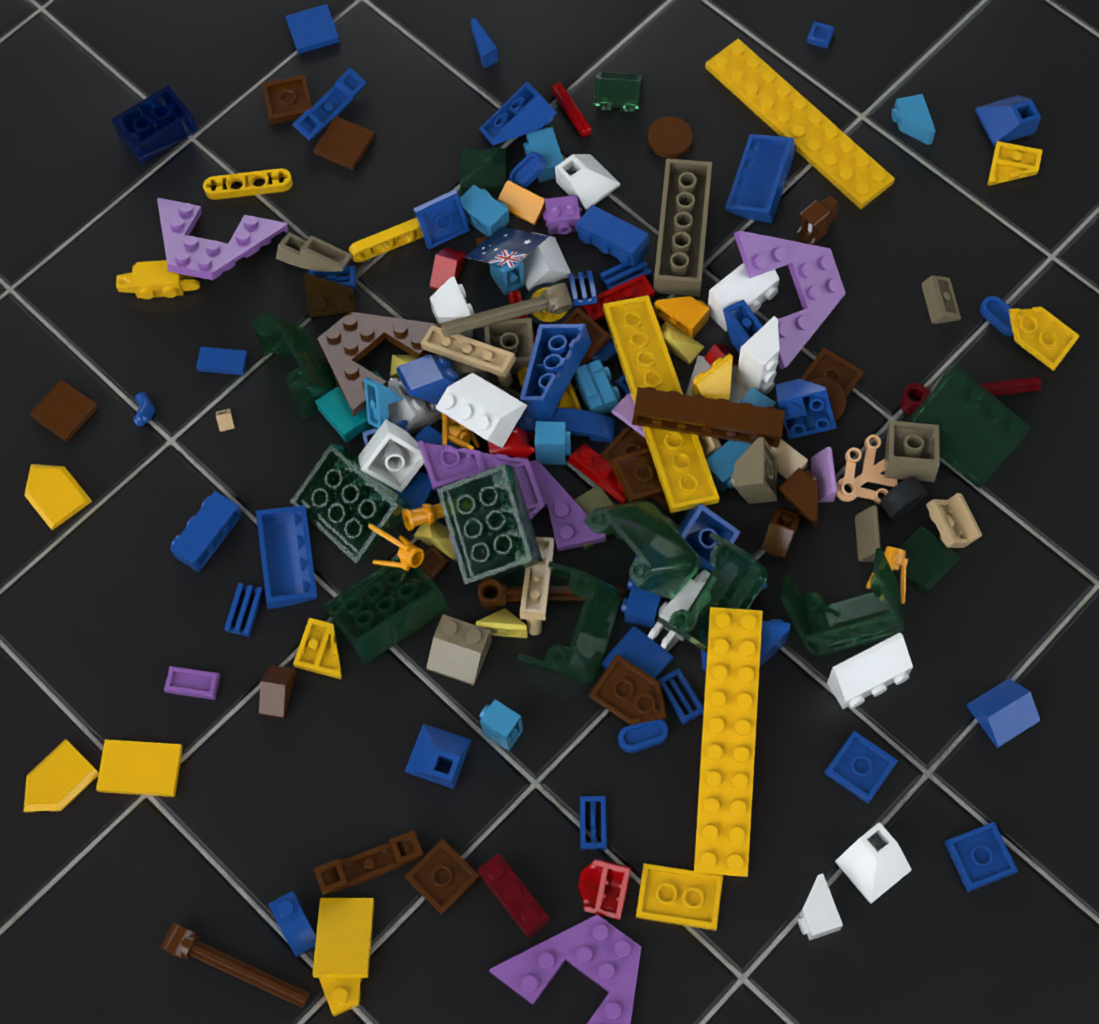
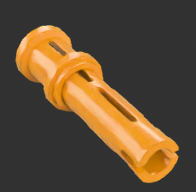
M472 493L435 505L424 503L420 508L413 510L403 509L402 517L405 527L408 531H411L415 526L422 524L432 525L436 519L477 509V501L467 503L477 498Z

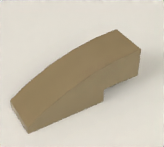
M290 232L287 233L278 245L276 259L290 265L324 272L343 271L352 258V254L312 235L306 241Z

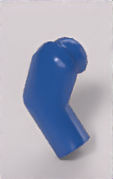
M140 392L135 396L140 407L133 421L137 426H144L145 423L151 420L155 413V408L147 394Z

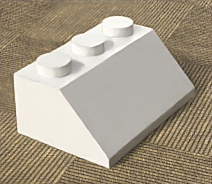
M744 263L709 290V316L727 332L728 329L723 313L724 308L744 299L752 312L755 313L765 300H771L779 291L780 279L775 269L749 278Z
M775 316L741 346L736 381L747 391L753 387L766 395L775 385L774 378L777 374L776 367L779 363L778 356L780 350L778 319Z
M471 373L447 387L436 409L487 441L503 448L527 405L478 375Z
M901 632L832 667L827 684L842 709L848 706L855 708L861 705L867 696L873 694L876 697L885 692L890 684L895 682L896 685H899L909 679L913 665Z

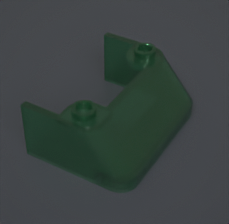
M711 532L709 537L718 545L712 549L710 559L711 565L715 568L688 611L685 609L675 611L671 615L669 622L661 617L657 619V622L705 653H707L710 607L748 610L768 576L767 569L750 554Z
M877 548L875 553L874 575L870 581L873 592L827 605L824 598L818 593L808 592L800 595L791 576H785L781 601L807 651L812 655H828L886 639L903 631L905 618L897 580L881 548Z
M549 561L548 568L551 574L570 580L569 587L573 595L585 599L570 648L563 645H554L548 649L544 661L519 654L517 659L521 665L581 684H590L596 680L621 605V594L616 587L587 572Z

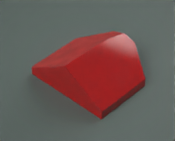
M595 859L581 871L578 884L584 911L620 920L628 892L631 867Z

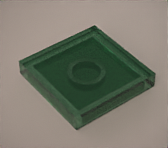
M506 148L460 149V191L467 192L473 185L487 191H502L506 183Z
M922 525L899 547V549L906 551L905 558L909 559L906 567V577L926 594L960 559L959 555L950 548H947L941 540Z

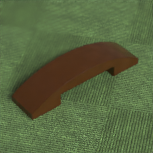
M413 830L389 839V843L341 861L339 859L315 867L313 870L322 894H327L392 872L424 856Z

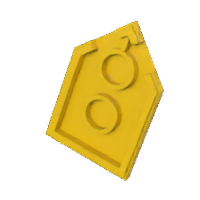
M1043 307L1008 310L1014 341L1053 371L1080 337L1079 334Z
M31 464L24 496L52 531L92 502L64 466Z
M65 739L27 775L23 812L62 811L98 777L99 772Z

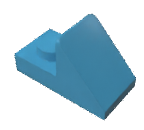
M365 377L364 388L367 420L369 424L379 429L386 419L389 421L390 412L387 405L401 401L403 398L380 382L370 377Z

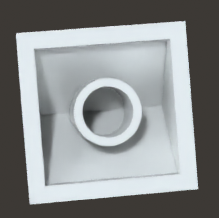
M549 236L522 259L524 280L528 292L537 285L555 283L569 278L571 273L555 237Z

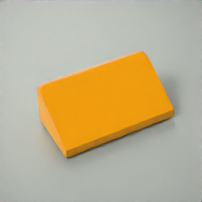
M509 180L505 183L497 200L506 204L509 213L533 225L537 223L545 211L544 198Z

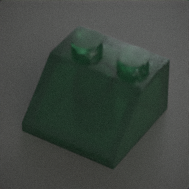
M599 71L595 78L593 106H599L598 109L612 110V107H619L621 111L634 112V109H638L640 105L643 75Z

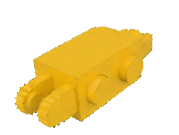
M167 260L137 262L132 267L131 273L117 275L116 288L118 292L135 293L137 298L151 299L153 297L173 298L184 295V291L199 289L200 282L194 279H187L195 278L194 276L169 272Z

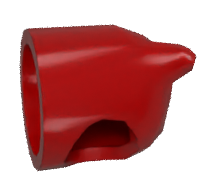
M514 427L503 448L488 441L489 453L507 455L511 458L528 459L530 454L535 452L534 446H531V442L535 440V433H527L521 427Z

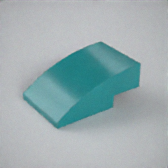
M377 371L372 372L382 378ZM339 386L315 401L318 410L346 443L364 430L367 431L375 428L368 423L366 407L356 416L352 415L351 409L346 399H344Z

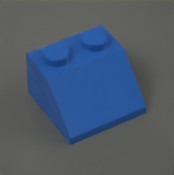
M429 354L399 365L396 369L409 395L436 405L447 387L460 380L459 374L452 366V362L443 356L436 357Z
M700 503L695 508L689 509L666 549L672 551V553L687 563L716 573L741 531Z

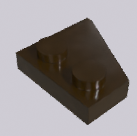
M304 273L310 319L357 312L353 288Z

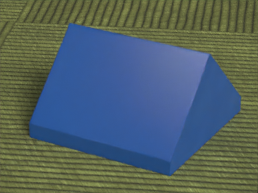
M1010 678L966 705L997 748L1041 721L1031 692Z

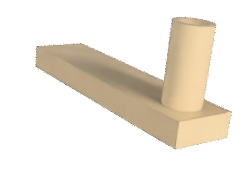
M431 325L420 343L423 350L495 374L501 386L506 387L513 382L510 369L516 360L515 353L459 334L445 337L441 332L442 328Z
M530 537L520 619H527V631L530 635L540 634L542 632V620H546L555 538Z

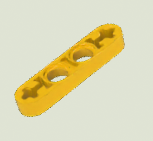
M279 168L212 176L204 181L203 188L209 199L219 200L285 192L292 187L293 181L288 170ZM280 178H285L284 182L279 183ZM258 179L265 180L264 185L259 187L254 186L253 183ZM234 182L243 183L239 189L231 188Z
M414 218L353 243L348 251L352 254L354 262H363L423 238L417 218Z

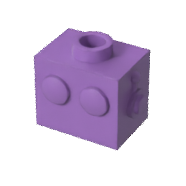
M577 195L545 199L543 219L546 221L549 235L576 232V223L582 215V208L578 206Z

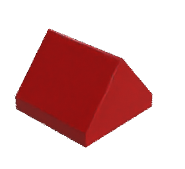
M714 344L704 359L712 366L718 358H724L730 352L723 344ZM734 356L732 366L738 363V360Z

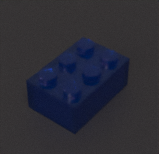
M169 85L111 119L117 135L141 165L198 130L193 115Z

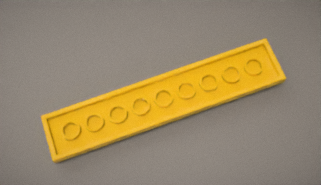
M740 39L735 40L706 62L705 68L780 137L794 138L796 151L860 209L894 184L895 178Z
M649 295L603 304V312L634 405L638 387H652L659 391H677L683 394ZM642 426L670 513L693 509L700 503L704 506L718 503L720 498L698 435Z
M710 607L694 872L748 877L763 611Z

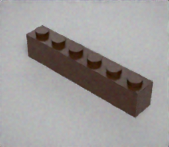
M638 387L632 425L751 444L758 437H764L770 447L778 448L782 438L785 411L778 410L772 406L759 407L751 403L740 404L729 402L726 399L715 400L701 395L690 396L680 394L677 391L665 392L652 387Z

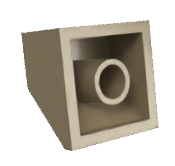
M532 318L509 319L484 326L486 344L515 353L516 360L510 369L512 375L528 367L534 346ZM488 372V377L496 376L495 374Z
M889 421L885 451V478L907 479L914 476L919 481L935 482L940 465L939 425Z
M758 437L734 463V472L731 473L732 486L737 489L740 496L748 504L777 501V455L764 437Z
M443 614L433 637L426 669L474 686L492 642L491 631Z

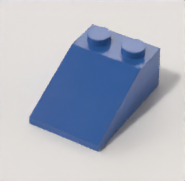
M526 82L479 130L492 145H496L541 129L553 120L557 112Z

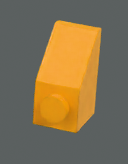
M691 296L660 299L654 303L656 317L670 323L691 338H694L709 320L710 309L703 301L696 300Z

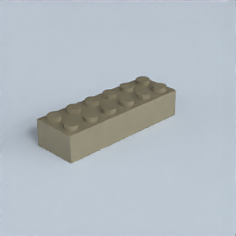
M666 158L654 273L655 293L700 297L712 162Z

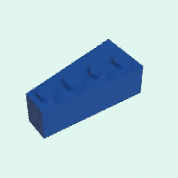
M539 324L520 396V401L527 405L524 410L527 418H551L592 343L585 324Z

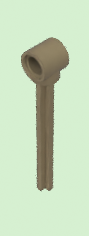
M559 283L545 289L540 297L441 323V332L445 337L542 310L551 312V314H560L571 309L574 305L566 284Z

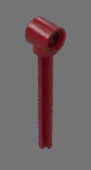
M1031 377L929 390L928 387H924L919 383H912L906 387L900 400V407L908 415H917L923 409L930 408L931 404L1040 391L1041 379ZM910 397H914L918 401H913L910 399Z

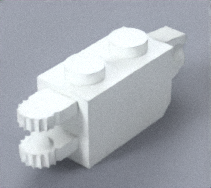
M704 569L695 579L689 578L685 584L681 582L673 592V599L669 603L667 601L664 602L658 610L659 620L649 632L648 637L654 640L664 628L669 632L661 643L664 649L668 648L676 637L683 642L697 624L698 617L703 616L710 608V591L717 578Z

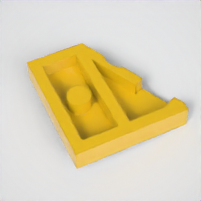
M997 141L987 185L991 186L1037 175L1043 150Z
M309 618L293 662L295 668L341 680L342 673L336 633L332 623Z
M319 978L333 1016H337L360 1005L362 978Z

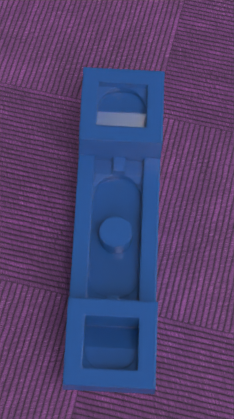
M349 68L336 81L335 85L310 110L307 109L292 126L310 141L350 104L367 82L352 68Z
M556 408L551 418H527L525 412H523L518 420V427H521L527 433H535L536 421L566 422V431H570L571 435L590 437L589 441L611 443L614 440L615 419L595 412Z

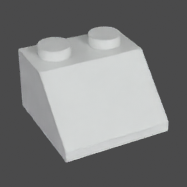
M387 419L358 456L361 471L400 493L424 464L418 442L406 430Z

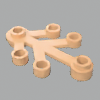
M873 434L865 439L866 451L862 474L854 478L856 462L861 459L862 453L855 447L850 448L845 453L846 467L844 478H841L836 483V496L844 502H850L856 497H860L880 504L881 500L878 498V493L881 492L885 496L888 490L880 488L877 491H873L860 486L866 482L888 487H895L898 484V479L885 478V475L880 474L885 470V459L874 465L876 449L880 447L881 439ZM874 439L876 446H871L869 440ZM850 452H855L857 458L852 459L850 457ZM845 485L851 487V493H847L844 490Z

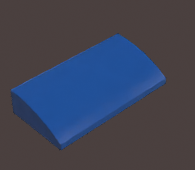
M757 134L749 135L725 206L726 211L743 218L773 223L796 151L794 138Z
M306 506L256 510L267 609L291 606L316 599L317 591Z

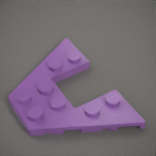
M157 198L169 272L214 280L224 271L233 268L235 262L242 257L248 258L259 251L260 247L270 244L271 238L282 231L288 232V223L244 215L229 243L189 236L202 214L201 206Z
M745 231L734 232L749 278L785 265L789 267L803 309L778 319L780 349L778 365L780 369L786 368L846 294L830 248Z
M418 441L433 490L481 476L495 521L453 533L449 536L466 584L544 507L541 494L528 459L511 458L502 454L494 455L473 449H459L449 445L442 446Z
M538 460L530 461L529 463L544 503L543 508L548 507L557 551L581 547L583 544L605 542V534ZM485 488L471 528L495 521ZM506 545L484 567L509 562Z
M597 914L491 968L489 972L534 1005L563 963L567 961L609 992L587 1024H631L641 946Z

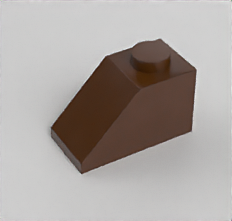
M799 467L778 489L816 527L819 524V488L816 483L818 479L809 470L804 472Z
M779 506L769 524L761 549L767 551L771 556L785 558L803 514Z

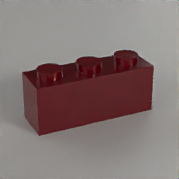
M499 853L478 869L480 878L528 940L550 923L549 916Z

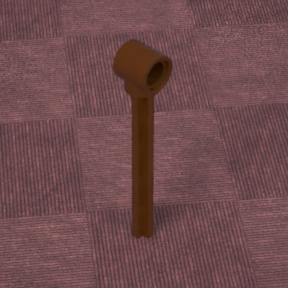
M486 579L478 587L479 604L485 610L492 611L500 606H506V602H521L523 587H506V583H500L495 579ZM550 586L548 601H623L624 586ZM488 591H494L497 594L494 598H487L484 595Z
M172 923L160 946V949L183 960L190 957L196 958L301 1008H304L308 1002L309 992L199 942V937L196 936V933L178 924Z

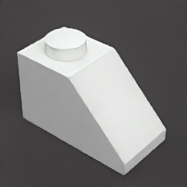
M824 874L817 876L800 913L801 918L798 919L800 930L803 935H808L809 941L839 931L843 926Z

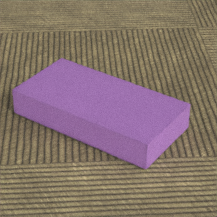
M170 666L164 691L171 694L215 700L221 675L215 672Z

